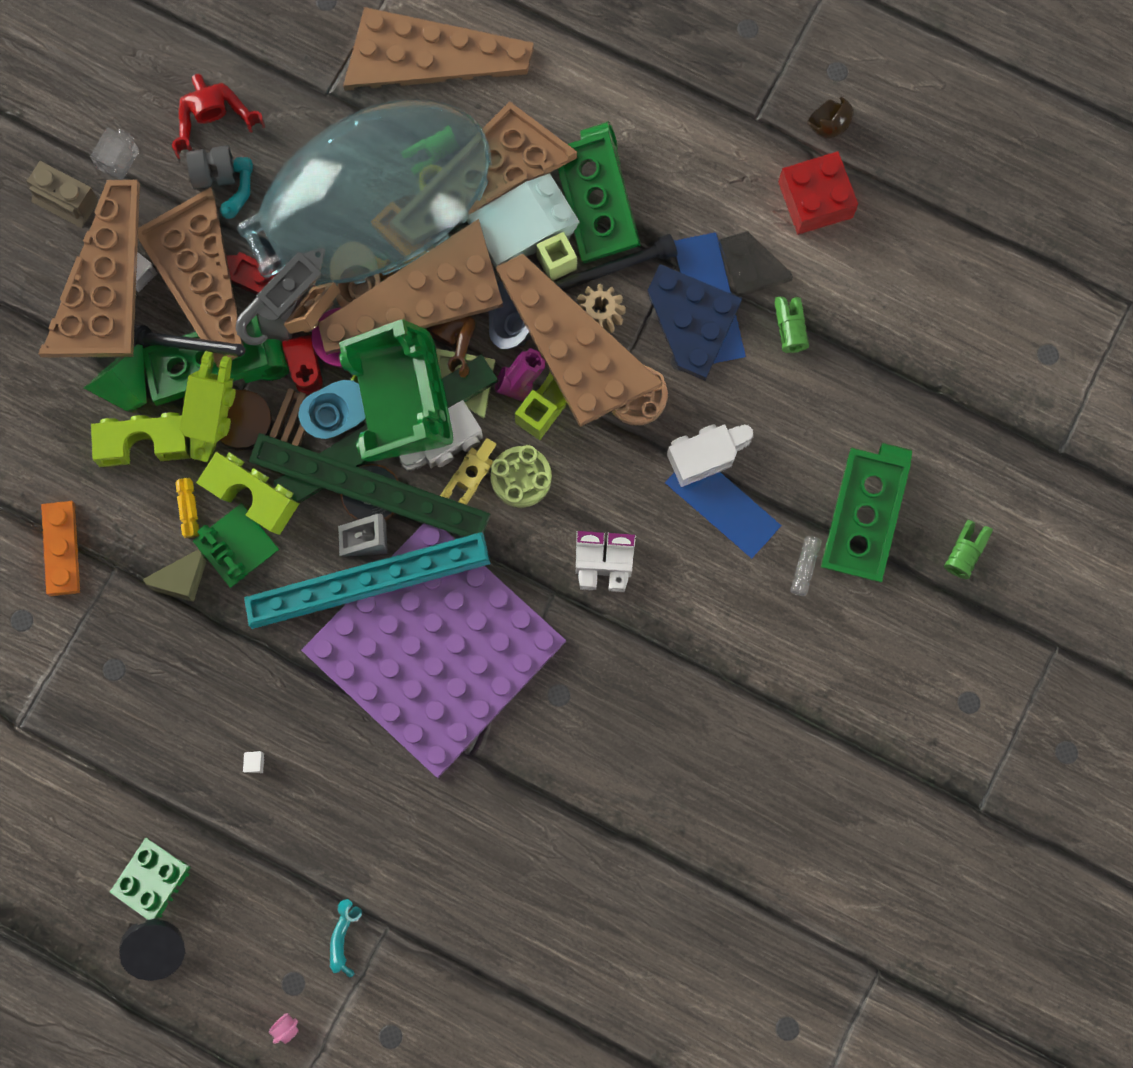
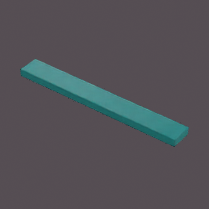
M482 532L244 597L248 624L251 629L489 565L491 563L484 534Z

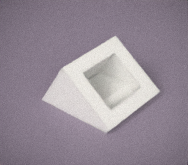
M262 751L245 752L243 772L263 773L264 753Z

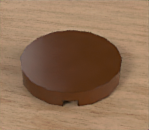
M235 390V399L233 405L229 407L227 416L231 420L230 429L227 436H224L220 442L231 449L250 450L254 448L259 433L269 435L272 427V413L266 401L257 393L248 390Z

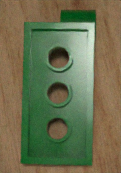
M609 121L581 130V140L567 144L577 151V158L557 168L565 199L579 220L574 233L583 263L641 246L620 169L621 162L617 151L616 136ZM595 162V173L588 177L583 176L582 168L584 164ZM594 190H602L604 193L603 200L597 205L591 204L589 201L590 194ZM602 218H609L611 220L610 229L605 233H599L597 231L598 221Z
M258 315L246 327L248 335L254 338L262 336ZM196 331L183 335V337L200 339ZM267 339L259 345H248L243 342L245 353L232 360L230 378L234 379L233 381L243 378L246 383L259 379L273 381L285 377L289 373V367L282 342L277 339ZM157 345L143 348V359L151 398L156 406L185 397L188 376L200 370L201 364H199V361L204 352ZM213 362L212 374L218 375L220 368ZM184 363V368L181 372L171 374V369L175 364Z
M887 443L881 444L878 454L850 448L820 568L879 583L882 582L911 466L913 452L911 449ZM876 477L880 480L882 487L879 493L871 494L866 491L864 484L867 478ZM866 506L873 510L874 519L871 523L864 524L858 520L857 512L859 508ZM855 536L864 538L867 543V548L862 554H856L850 548V541Z

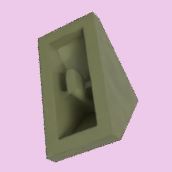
M198 549L143 580L152 591L194 602L207 560Z

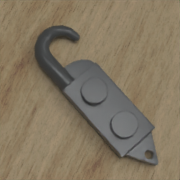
M325 248L306 253L298 252L256 295L257 297L246 307L236 321V332L241 341L248 345H259L267 340L268 337L265 334L258 338L248 335L246 331L247 324L257 314L268 320L281 318L323 275L321 267L326 251ZM317 253H321L319 258L316 257Z

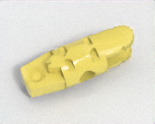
M486 438L478 451L471 447L461 466L454 473L440 496L449 499L453 493L452 490L457 485L466 491L458 502L467 505L481 480L492 467L494 461L488 457L497 444ZM466 470H472L475 473V477L467 476Z

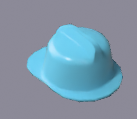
M341 380L306 397L299 407L298 415L304 430L315 438L327 439L335 437L365 420L359 384L355 381Z

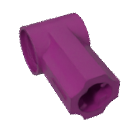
M530 348L526 352L522 351L509 368L504 366L497 376L498 383L495 384L494 388L495 392L524 402L532 390L533 382L545 369L546 360L541 357L540 352Z

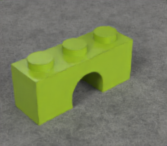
M551 372L537 391L532 390L515 412V424L538 440H541L567 405Z
M163 413L158 418L137 415L132 416L131 420L127 421L105 418L100 420V423L91 424L92 458L99 467L130 464L131 447L136 442L144 439L154 442V454L160 461L191 459L190 438L185 437L180 430L182 415L179 413Z
M215 452L196 483L229 503L233 501L239 491L249 488L253 495V502L246 516L270 532L280 535L299 506V503L291 499L294 493L280 484H277L274 488L267 483L269 477L255 468L251 472L242 467L245 461L236 455L228 452L224 456Z

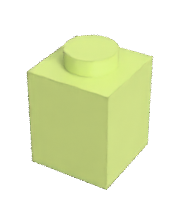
M564 232L537 244V258L545 274L552 281L577 270V256Z

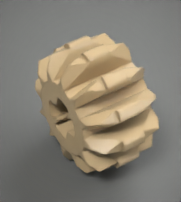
M601 283L598 284L597 291L595 292L588 286L586 288V295L579 294L577 302L597 323L612 334L615 329L614 324L622 325L623 318L620 316L626 312V307L620 305L623 302L622 295L613 296V287L608 288L606 292L603 291ZM595 307H601L600 310L604 307L605 313L600 314V310L596 313Z

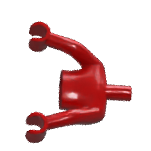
M195 74L191 79L196 91L182 96L179 101V137L173 141L172 148L178 159L181 158L179 154L182 150L192 151L193 149L190 144L191 113L194 114L197 122L200 124L216 121L226 114L225 100L246 122L250 133H253V125L261 124L263 129L266 125L262 114L258 111L250 112L225 83H217L207 87L203 76Z

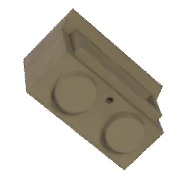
M42 161L38 162L26 181L30 186L29 190L33 194L32 203L80 228L84 226L99 202L90 186Z

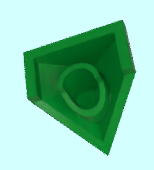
M143 345L134 346L133 357H118L89 382L84 389L129 412H133L146 404Z

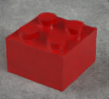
M839 151L787 166L781 170L778 183L797 235L854 217L859 204Z

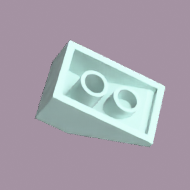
M550 173L519 185L466 217L469 225L479 219L489 257L495 268L521 254L529 256L537 253L538 243L564 232L569 240L579 224L578 218Z

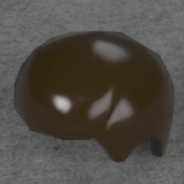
M841 96L839 98L841 103H837L832 99L827 100L807 120L809 127L821 138L830 139L837 137L850 126L854 116V109L844 97Z

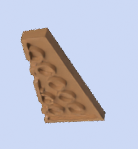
M364 7L343 87L344 91L355 90V87L363 86L381 88V85L399 83L403 86L446 82V79L452 78L469 80L473 79L474 76L491 75L492 77L528 74L534 43Z
M509 101L390 220V226L410 243L415 244L465 218L519 185L544 176L577 158V151Z
M107 180L95 209V218L91 228L84 237L80 256L76 257L60 297V306L55 318H52L49 325V334L45 344H42L38 354L41 358L133 357L140 183L138 180Z
M212 187L139 227L138 240L199 338L236 343L244 346L243 341H241L236 332L238 313L215 194ZM213 353L214 362L218 368L224 356L232 357V360L238 357Z
M479 219L319 322L318 326L326 354L340 352L339 342L400 319H404L422 328H428L503 307Z
M524 254L496 266V272L540 354L546 360L547 367L580 427L662 387L663 382Z

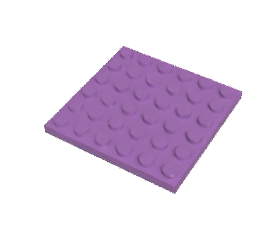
M423 523L392 557L452 541L455 538L445 530ZM482 566L346 603L301 651L438 779L564 645L566 640L488 568Z

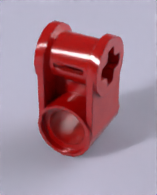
M312 334L282 341L291 377L298 391L309 396L320 390L323 386V380L318 363L319 358L312 345ZM310 375L309 381L304 382L305 376Z

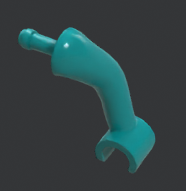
M237 157L234 159V172L240 173V185L238 191L220 206V213L227 219L235 217L250 196L253 163L248 157Z
M345 899L338 905L340 918L331 936L330 968L333 973L343 971L348 977H353L354 970L345 965L344 939L350 922L357 921L362 915V910L356 906L348 913L353 902Z

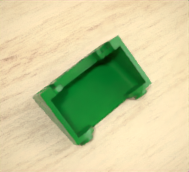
M400 319L339 342L341 351L339 359L342 367L358 377L368 431L359 434L356 443L362 460L369 462L438 449L453 443V430L436 348L431 334L425 328Z

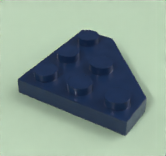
M659 264L647 294L656 311L661 329L673 353L678 370L706 381L740 307L742 298Z

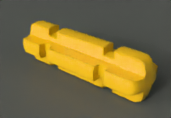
M191 478L178 479L175 484L176 492L179 494L177 496L179 516L181 522H183L181 524L182 535L184 538L198 537L199 524L196 522L198 520L196 500L194 494H192L194 492L193 481Z

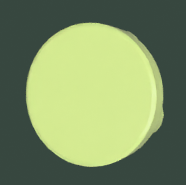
M530 445L509 448L502 452L492 463V488L497 497L510 506L524 508L535 505L546 496L550 489L552 480L550 465L547 459Z

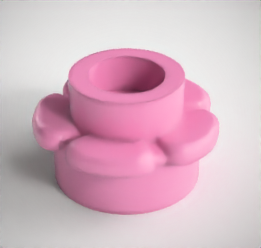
M288 1013L279 1018L269 1030V1033L274 1038L273 1043L276 1044L279 1041H282L284 1044L288 1043L299 1031L296 1027L298 1020L296 1018L293 1019Z

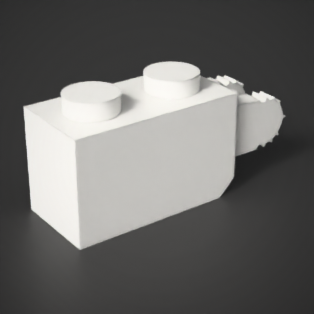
M463 400L448 408L453 430V443L438 449L400 456L402 468L407 470V472L415 471V468L418 469L427 463L430 468L436 465L443 467L454 459L453 455L462 450L468 452L471 447L475 448L480 444L479 440L483 438L482 429Z
M713 424L701 429L697 436L692 438L682 436L672 441V446L668 447L667 456L680 486H686L732 467L737 451L750 445L753 438V429L744 424L727 430L725 424L719 427Z

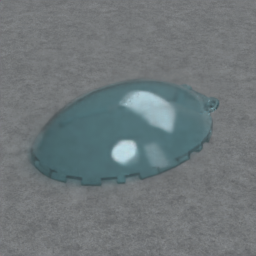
M425 99L397 100L362 109L325 128L299 148L274 177L264 195L259 212L240 223L237 228L241 237L246 238L259 263L258 271L264 278L271 277L280 272L298 252L306 253L320 248H325L326 250L321 267L323 275L313 284L314 286L334 282L337 286L339 283L352 281L355 284L366 282L365 278L379 273L385 276L410 264L450 237L449 232L460 221L464 223L469 218V210L476 200H481L489 182L487 179L489 165H492L489 143L482 128L472 116L460 108L444 102ZM262 230H264L276 252V255L270 258L257 235ZM321 253L316 254L318 258L321 256Z

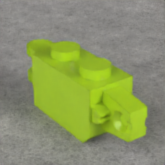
M205 351L200 370L188 376L180 430L185 437L190 438V458L203 462L210 461L217 442L224 438V436H227L231 420L227 418L228 410L233 405L236 393L235 389L232 388L234 379L230 378L232 357L224 356L221 359L218 375L212 374L214 354Z

